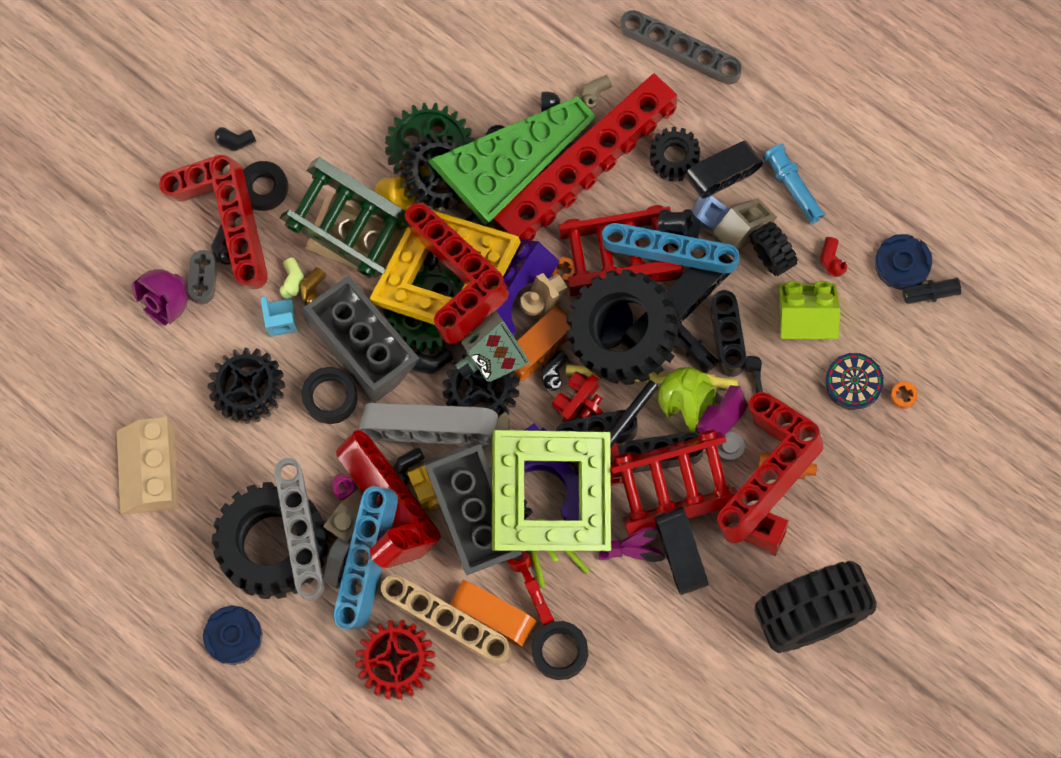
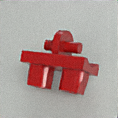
M577 371L573 374L568 382V387L577 392V394L571 400L564 394L559 393L552 402V408L561 415L562 423L575 420L580 413V418L603 413L598 407L603 398L598 394L593 397L600 387L597 383L599 378L593 374L587 377Z

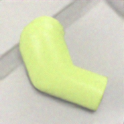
M293 257L286 259L282 263L288 277L284 285L280 287V294L286 299L297 296L301 290V282L305 279Z

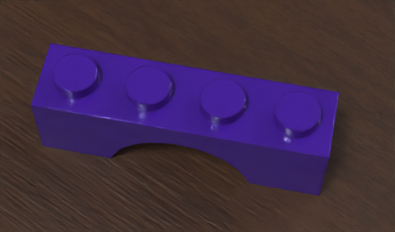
M522 239L503 276L509 296L495 311L500 315L513 336L516 329L512 321L511 311L515 296L524 286L534 283L536 276L544 273L547 279H549L560 262L539 241Z
M533 423L531 426H529V427H528L527 429H525L524 431H547V430H546L544 427L541 428V429H539V428L535 425V423ZM524 461L525 473L546 471L557 476L562 481L567 495L560 510L561 518L564 521H579V471L576 474L569 467L571 462Z

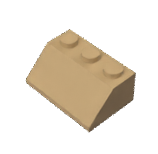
M169 418L141 419L117 430L120 514L126 515L179 509L175 430Z

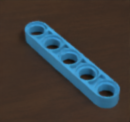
M619 223L609 224L602 231L604 247L608 251L719 273L734 272L739 265V252L737 248L725 243ZM612 233H618L623 236L619 242H611L607 237ZM645 238L650 241V245L641 248L635 245V242L638 239ZM669 243L675 244L678 250L673 253H667L663 250V246ZM694 249H702L706 252V255L702 258H695L690 253ZM723 254H729L734 260L731 263L724 264L718 258Z

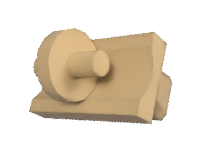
M544 273L536 276L531 290L524 293L520 299L521 310L525 314L532 316L539 314L540 320L551 309L559 306L561 302L559 295L566 291V283L559 274L547 279Z

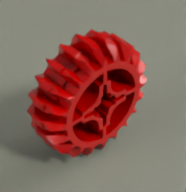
M392 619L388 620V629H384L383 625L378 623L377 629L379 632L374 634L369 629L367 634L371 640L361 639L359 642L366 649L356 650L355 654L360 658H364V660L355 662L356 668L364 669L358 674L360 680L369 678L364 685L368 690L376 685L374 695L377 697L382 694L383 690H385L386 700H391L393 692H396L398 700H403L402 691L407 690L409 696L413 697L414 691L411 687L416 685L418 689L423 690L424 686L420 679L423 678L430 681L432 678L429 673L425 672V669H435V664L427 660L436 657L434 651L425 650L429 649L433 644L431 640L422 641L426 636L424 630L415 634L417 626L414 623L407 630H405V620H400L398 628H395ZM397 637L413 642L419 652L412 653L411 650H401ZM388 640L386 651L373 658L377 647L382 642ZM394 649L399 657L402 658V661H399L400 664L396 666L397 671L391 661H388L389 658L393 659L391 656L394 654ZM419 661L414 673L409 678L402 680L404 669ZM379 667L380 669L391 670L393 683L379 679L374 674L373 668Z

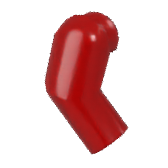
M826 237L820 263L831 276L840 277L846 273L847 264L836 256L839 240L834 237Z

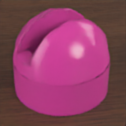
M338 474L331 480L330 489L337 498L346 499L354 493L355 483L347 475ZM340 482L345 486L343 491L338 487Z

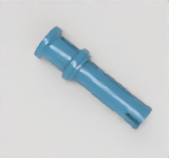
M784 144L776 145L763 155V160L769 162L775 171L776 180L785 184L808 219L809 224L818 222L820 220L818 217L823 218L825 213L821 210L798 175V165L792 163L785 152L786 147Z

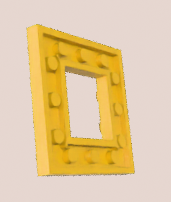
M433 211L504 276L521 243L518 236ZM407 227L385 272L382 274L369 299L376 306L435 325V314L452 298L412 285L430 250L414 237L410 227Z

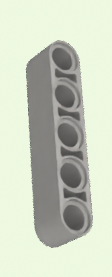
M368 403L364 406L358 430L365 432L373 441L467 445L478 441L482 446H488L492 444V431L496 429L498 414L491 409L483 407Z

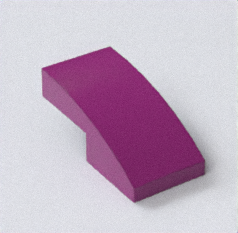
M730 385L719 406H707L697 425L699 433L714 429L716 432L721 431L725 435L732 429L748 407L741 387Z

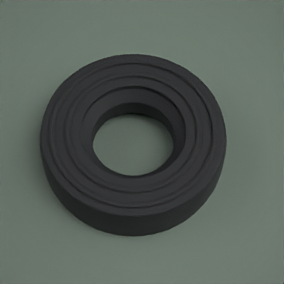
M258 161L248 165L243 170L253 209L259 211L271 210L284 201L288 193V180L284 171L278 165L269 161ZM260 177H269L274 182L273 189L266 195H259L253 191V184Z

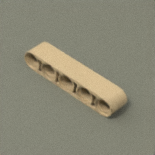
M390 575L382 581L381 592L391 606L490 664L501 665L509 659L510 646L503 635L399 575ZM396 584L403 586V591L399 596L392 597L388 595L391 586ZM419 599H425L428 601L427 608L420 612L413 609L414 603ZM448 613L453 616L454 619L450 625L441 626L438 624L441 615ZM469 628L479 631V635L474 641H466L463 638L464 632ZM494 643H500L505 647L504 652L499 656H492L488 652L489 647Z

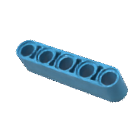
M372 486L367 488L362 495L334 610V621L342 629H360L369 622L382 567L372 560L369 550L392 528L398 504L396 493L389 488ZM381 493L383 496V503L380 507H378L377 497ZM374 522L376 532L372 536L370 534V526ZM367 551L369 555V561L365 565L363 562V555ZM358 580H360L362 584V590L359 594L356 591V583ZM351 609H353L355 613V619L353 622H351L349 619V612Z

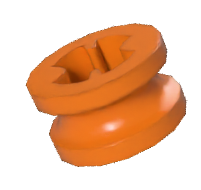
M560 257L558 258L560 262L552 273V277L559 274L558 268L563 269L567 266L570 274L565 273L560 277L568 285V277L573 276L575 273L574 263L570 258Z
M907 381L897 383L891 391V401L896 407L901 409L911 407L918 397L916 387ZM904 388L905 392L912 394V397L909 396L908 398L909 402H904L902 398H897L896 394L900 393L899 389Z

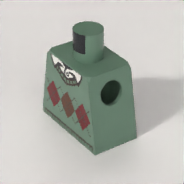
M494 311L462 340L461 343L469 356L455 365L464 379L480 370L486 381L491 382L529 364L530 361L497 311Z

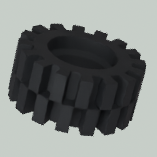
M672 127L671 132H668L667 128L663 129L662 135L657 133L655 141L652 140L650 164L653 166V171L656 174L660 172L662 179L668 176L669 181L673 182L674 177H678V181H683V176H685L686 172L700 161L699 141L697 138L694 139L692 132L686 134L685 128L681 127L680 132L676 131V127ZM671 146H679L685 151L686 156L681 162H669L664 156L665 150Z
M769 221L750 233V241L754 245V251L758 253L757 256L763 261L765 268L767 267L768 271L773 273L774 276L778 277L797 265L798 259L795 256V251L791 248L793 247L792 244L787 241V236L782 234V230L779 227L777 228L775 223Z

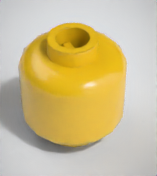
M399 176L385 177L379 180L374 189V192L404 211L414 203L415 199L414 195L409 198L406 197L409 189L408 187H400L405 178Z

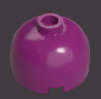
M154 269L144 273L132 283V292L136 301L139 302L142 299L147 306L143 309L144 312L155 322L163 326L174 322L185 311L187 306L186 284L178 274H173L163 269Z

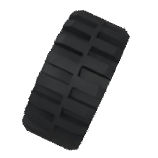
M623 269L621 274H618L615 270L606 272V278L604 279L599 275L591 279L593 285L589 288L584 285L579 290L582 296L579 300L573 299L570 307L574 309L573 314H567L566 323L571 326V329L566 331L567 338L573 344L570 348L574 355L595 375L615 384H618L620 381L625 385H632L637 379L645 382L650 380V373L654 372L657 375L664 370L661 365L665 361L671 363L675 357L671 352L673 348H679L681 342L677 335L682 332V323L678 320L680 313L678 307L673 303L672 297L659 283L641 272L635 274L632 270ZM636 303L641 305L648 314V328L643 339L635 347L623 352L608 350L601 340V328L606 316L613 309L623 304Z
M263 482L262 488H257L255 484L246 487L248 492L243 495L238 491L231 496L234 502L230 506L225 503L220 509L223 516L222 518H216L213 525L216 529V533L212 534V544L215 547L213 554L215 560L220 565V569L237 588H241L244 593L251 596L256 594L261 599H269L270 596H276L277 599L286 598L287 592L298 593L295 587L290 555L279 563L262 566L253 563L247 557L244 550L246 536L256 523L269 517H282L277 487L272 482ZM292 493L286 499V505L290 508L298 507L302 502V496L298 493ZM309 499L310 513L322 569L324 565L322 558L328 553V545L326 544L328 533L323 527L324 521L320 513ZM297 521L293 524L296 528L297 536H302L306 533L307 524L305 522ZM307 549L301 550L296 556L297 562L301 565L308 564L313 558L312 552ZM308 578L302 584L307 582L310 585L314 578Z
M846 561L814 570L779 586L777 589L768 592L766 596L761 597L755 603L754 611L769 647L773 651L781 653L814 644L858 624V622L865 620L876 611L877 601L861 566L854 561Z

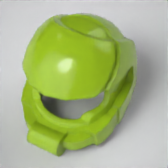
M681 367L671 371L664 378L660 388L657 389V401L667 418H671L681 410L690 432L699 434L697 425L707 406L715 405L716 386L712 385L710 378L702 371L693 367Z

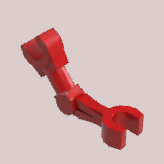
M521 551L523 555L521 560L515 561L511 558L507 562L512 571L522 573L526 589L541 623L545 626L555 621L535 577L532 578L528 570L531 566L530 555L528 551Z

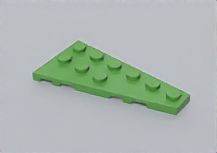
M577 96L520 122L481 137L469 144L453 149L441 156L432 158L428 162L485 225L596 116Z

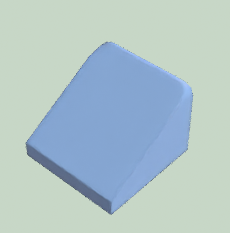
M709 196L705 199L699 197L692 212L701 220V227L713 232L730 209L714 197Z

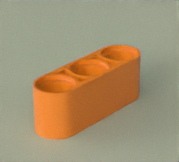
M556 306L551 309L517 341L530 361L529 364L515 370L514 376L520 382L527 379L568 341L566 331L571 329V326L566 323L567 313L561 307Z
M462 580L449 605L503 635L507 641L518 647L524 645L537 622L525 612L466 580Z

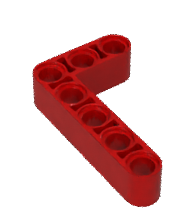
M221 154L163 174L159 181L160 191L174 200L185 201L213 191L215 192L236 281L252 289L263 287L267 282L268 273L241 164ZM229 164V171L223 175V169ZM204 173V179L198 183L199 176ZM179 181L178 189L173 192L174 184ZM236 190L235 198L229 201L231 192ZM242 216L241 224L235 227L237 218ZM248 242V249L242 254L241 248ZM254 268V276L248 281V272Z
M414 203L405 212V219L412 234L467 285L439 309L434 317V323L443 341L451 344L457 343L508 299L509 291L500 271L427 205Z
M766 392L754 394L750 398L748 406L754 424L781 443L719 512L718 524L724 538L730 543H739L748 537L819 456L824 446L819 427L815 422ZM813 437V439L809 441H803L806 438ZM794 458L791 462H785L788 459ZM769 480H776L771 484H766ZM757 501L754 505H747L749 502ZM738 522L736 526L728 527L731 523Z
M361 430L353 431L336 449V456L363 493L372 486L383 487L393 490L398 498L392 528L369 550L372 560L380 567L390 568L422 558L441 539L438 528L401 478L395 473L372 439ZM381 493L377 497L378 507H380L383 503V496Z

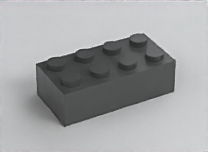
M475 441L422 461L466 575L522 554L521 551H492V472L480 442Z

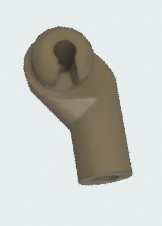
M605 75L584 85L580 99L590 110L596 107L600 92L612 87L609 77Z

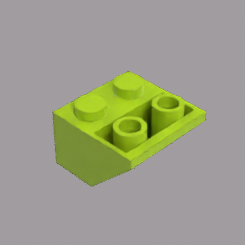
M788 281L786 283H779V329L781 339H839L840 304L836 283L817 281L815 283Z

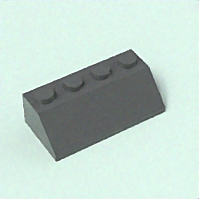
M349 275L303 307L305 322L373 403H376L395 389L419 361V357Z

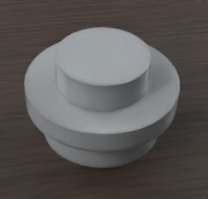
M727 432L724 435L727 442L717 445L722 459L734 461L743 455L745 443L739 434Z

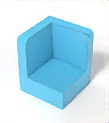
M266 296L261 297L265 328L270 337L298 332L291 299L269 303Z

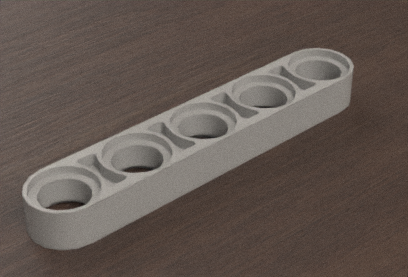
M284 458L276 464L274 474L295 587L303 599L315 600L324 591V581L304 475L301 466L295 459ZM287 465L295 466L297 469L295 477L290 480H285L281 477V470ZM292 493H298L302 496L301 504L295 508H290L286 505V499ZM297 521H303L307 524V531L302 536H295L291 533V527ZM304 549L310 550L313 554L312 560L306 565L299 564L296 560L297 554ZM308 578H314L318 582L317 590L311 594L302 591V583Z

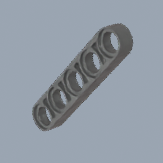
M629 10L622 15L621 31L628 38L724 84H734L740 79L742 64L737 58L642 12ZM629 19H637L641 24L637 29H629L625 23ZM654 30H659L665 36L660 41H654L649 37V34ZM677 42H685L689 48L687 51L679 53L674 50L673 46ZM707 53L712 56L713 60L709 64H701L697 58L700 54ZM726 65H733L736 67L737 73L733 76H727L723 74L722 68Z

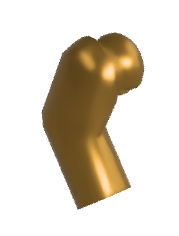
M315 267L301 282V301L304 306L320 296V294L316 293V287L326 277V274L319 267Z

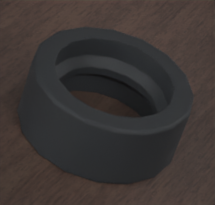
M334 367L320 368L311 373L304 381L301 391L303 404L310 416L318 422L325 424L340 423L349 418L355 410L358 401L357 389L350 376L343 370ZM335 380L340 382L346 389L347 395L343 405L333 411H323L318 408L313 400L316 387L324 381Z
M565 621L550 622L541 627L534 636L532 643L533 661L538 670L548 678L555 680L570 679L579 674L586 665L588 658L587 640L583 632L572 623ZM559 633L573 638L578 649L573 663L563 668H556L548 664L543 657L542 651L544 642L550 636Z

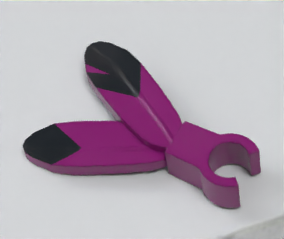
M646 527L629 535L621 542L620 540H612L611 551H597L599 552V560L621 557L623 554L649 562L663 561L665 555L661 551L642 546L655 539L658 529L656 527Z

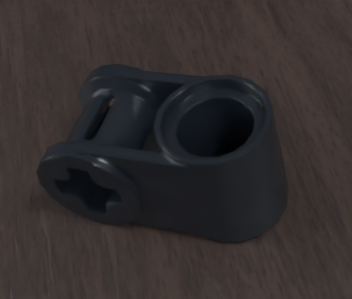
M663 209L659 214L658 227L661 232L699 238L701 220L690 209H685L683 212H671L668 209ZM672 244L674 248L678 249L675 244Z

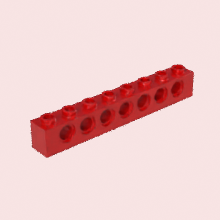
M653 73L517 194L493 218L494 227L499 231L518 236L520 242L522 239L533 240L537 234L536 232L541 227L549 226L556 219L557 213L561 209L569 208L576 201L577 195L584 189L586 191L589 190L596 183L597 177L604 171L606 173L609 172L616 165L617 159L624 153L626 155L629 154L636 147L637 141L640 138L649 136L656 129L657 123L660 120L669 118L676 111L677 94ZM651 106L654 110L645 112L641 108ZM624 124H632L634 128L626 130L623 129L621 126ZM606 141L614 143L609 148L603 147L601 144ZM585 159L594 161L590 166H585L581 162ZM565 177H571L574 179V181L570 184H565L561 182V180ZM545 195H551L554 197V199L550 202H544L541 200V198ZM525 213L534 215L530 220L520 218Z

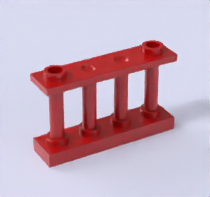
M655 205L644 211L582 221L579 219H569L564 224H559L560 240L568 238L570 240L575 269L573 276L568 277L570 297L582 295L579 290L584 285L587 288L593 285L591 279L598 275L604 279L606 278V272L615 270L618 274H621L623 269L632 270L635 274L641 272L657 283L679 279L682 276L681 265L662 261L645 264V262H642L641 257L629 255L631 262L629 267L617 269L613 263L612 252L604 247L602 240V231L607 225L612 223L635 227L652 225L653 230L659 231V214L663 209L671 211L670 206ZM597 234L603 269L599 272L589 273V271H586L580 236ZM637 240V241L635 242V245H637V246L639 247V243H638V240ZM666 244L663 246V250L669 253L668 245Z
M707 430L699 433L698 438L631 456V453H624L614 457V461H611V472L613 474L621 472L631 510L628 513L629 516L623 517L628 535L646 527L657 528L654 520L655 515L683 506L688 519L723 509L738 490L735 487L730 488V485L726 484L717 445L727 442L726 437L721 431ZM706 449L715 484L713 493L705 495L698 492L689 457L690 452ZM677 456L687 496L684 501L674 503V501H670L660 461ZM647 464L650 467L659 502L657 508L648 511L641 506L632 468Z

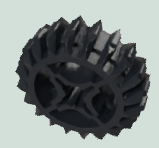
M431 135L428 139L421 137L418 139V142L414 141L409 145V149H406L402 154L405 159L399 161L398 164L404 170L398 172L397 175L405 178L400 187H408L409 192H407L406 197L409 198L414 195L416 197L414 203L423 202L429 208L433 206L434 211H440L442 208L448 210L453 207V204L457 205L462 201L428 162L431 158L426 159L422 156L424 153H434L441 156L455 149L457 142L452 141L448 144L447 136H443L438 140L436 135ZM438 186L449 191L445 194H439L431 191V188Z
M246 347L242 355L235 349L232 353L234 357L229 359L227 355H223L222 358L225 363L223 365L215 363L214 366L218 372H211L209 375L214 381L208 383V389L213 391L209 394V398L215 402V409L217 411L222 410L224 418L232 415V420L235 423L242 417L244 423L249 424L252 416L256 422H260L261 417L259 414L263 412L267 417H270L271 413L268 408L270 406L276 409L279 407L275 399H283L284 394L280 389L286 386L285 382L280 380L283 378L284 373L282 370H278V362L276 360L271 361V356L268 353L261 356V351L257 348L253 351L252 355L249 348ZM245 367L259 368L258 370L253 369L250 372H244L241 370V368ZM233 374L234 383L228 388L229 391L225 393L227 381ZM240 378H242L245 381V383L247 382L249 385H251L250 387L253 393H251L249 389H246L244 386H242L243 383L241 382ZM268 378L267 389L263 396L260 397L259 389L265 383L264 380ZM244 399H249L253 402L247 405H239L234 403L235 401L239 403Z
M466 354L462 355V359L467 357ZM454 360L453 367L455 370L447 369L446 375L450 379H445L442 383L443 387L447 388L442 392L443 397L448 399L446 406L474 407L477 403L484 402L489 406L483 408L495 411L498 417L500 413L503 414L504 412L509 416L510 413L506 406L515 408L516 401L513 398L520 395L519 390L516 389L520 385L519 379L513 378L515 371L499 377L505 384L504 391L499 399L492 390L497 384V379L487 382L482 374H471L465 378L469 389L465 393L466 396L461 400L458 396V388L463 380V376L455 365L458 361ZM479 385L481 388L486 386L487 392L481 389L476 391V386Z

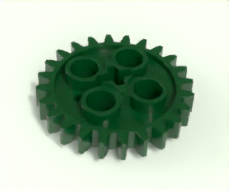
M423 103L422 110H418L415 105H412L411 114L403 110V120L395 117V127H388V134L391 136L385 137V144L389 145L385 147V155H391L388 158V165H395L393 168L394 175L404 170L398 164L399 161L405 159L402 154L406 149H409L411 144L405 140L407 136L412 135L418 139L421 137L428 139L431 135H436L438 140L443 136H447V138H452V140L448 139L447 143L457 142L456 148L474 141V138L469 137L472 129L464 128L466 119L457 121V111L449 115L448 106L439 111L437 103H434L432 109H428L426 103ZM439 126L443 128L444 131L441 133H434L431 131V128ZM434 153L422 154L426 159L439 156ZM437 186L433 187L434 191L437 190Z
M425 265L423 272H418L412 283L414 286L436 293L448 291L446 296L451 298L456 296L465 284L456 274L452 276V272L448 267L442 273L439 265H436L433 271H430L428 265ZM388 309L383 310L384 316L388 318L386 320L411 349L416 345L418 352L422 354L424 348L428 347L430 353L433 354L435 346H439L442 351H445L444 343L446 342L441 338L436 325L421 320L418 326L410 327L413 321L419 319Z

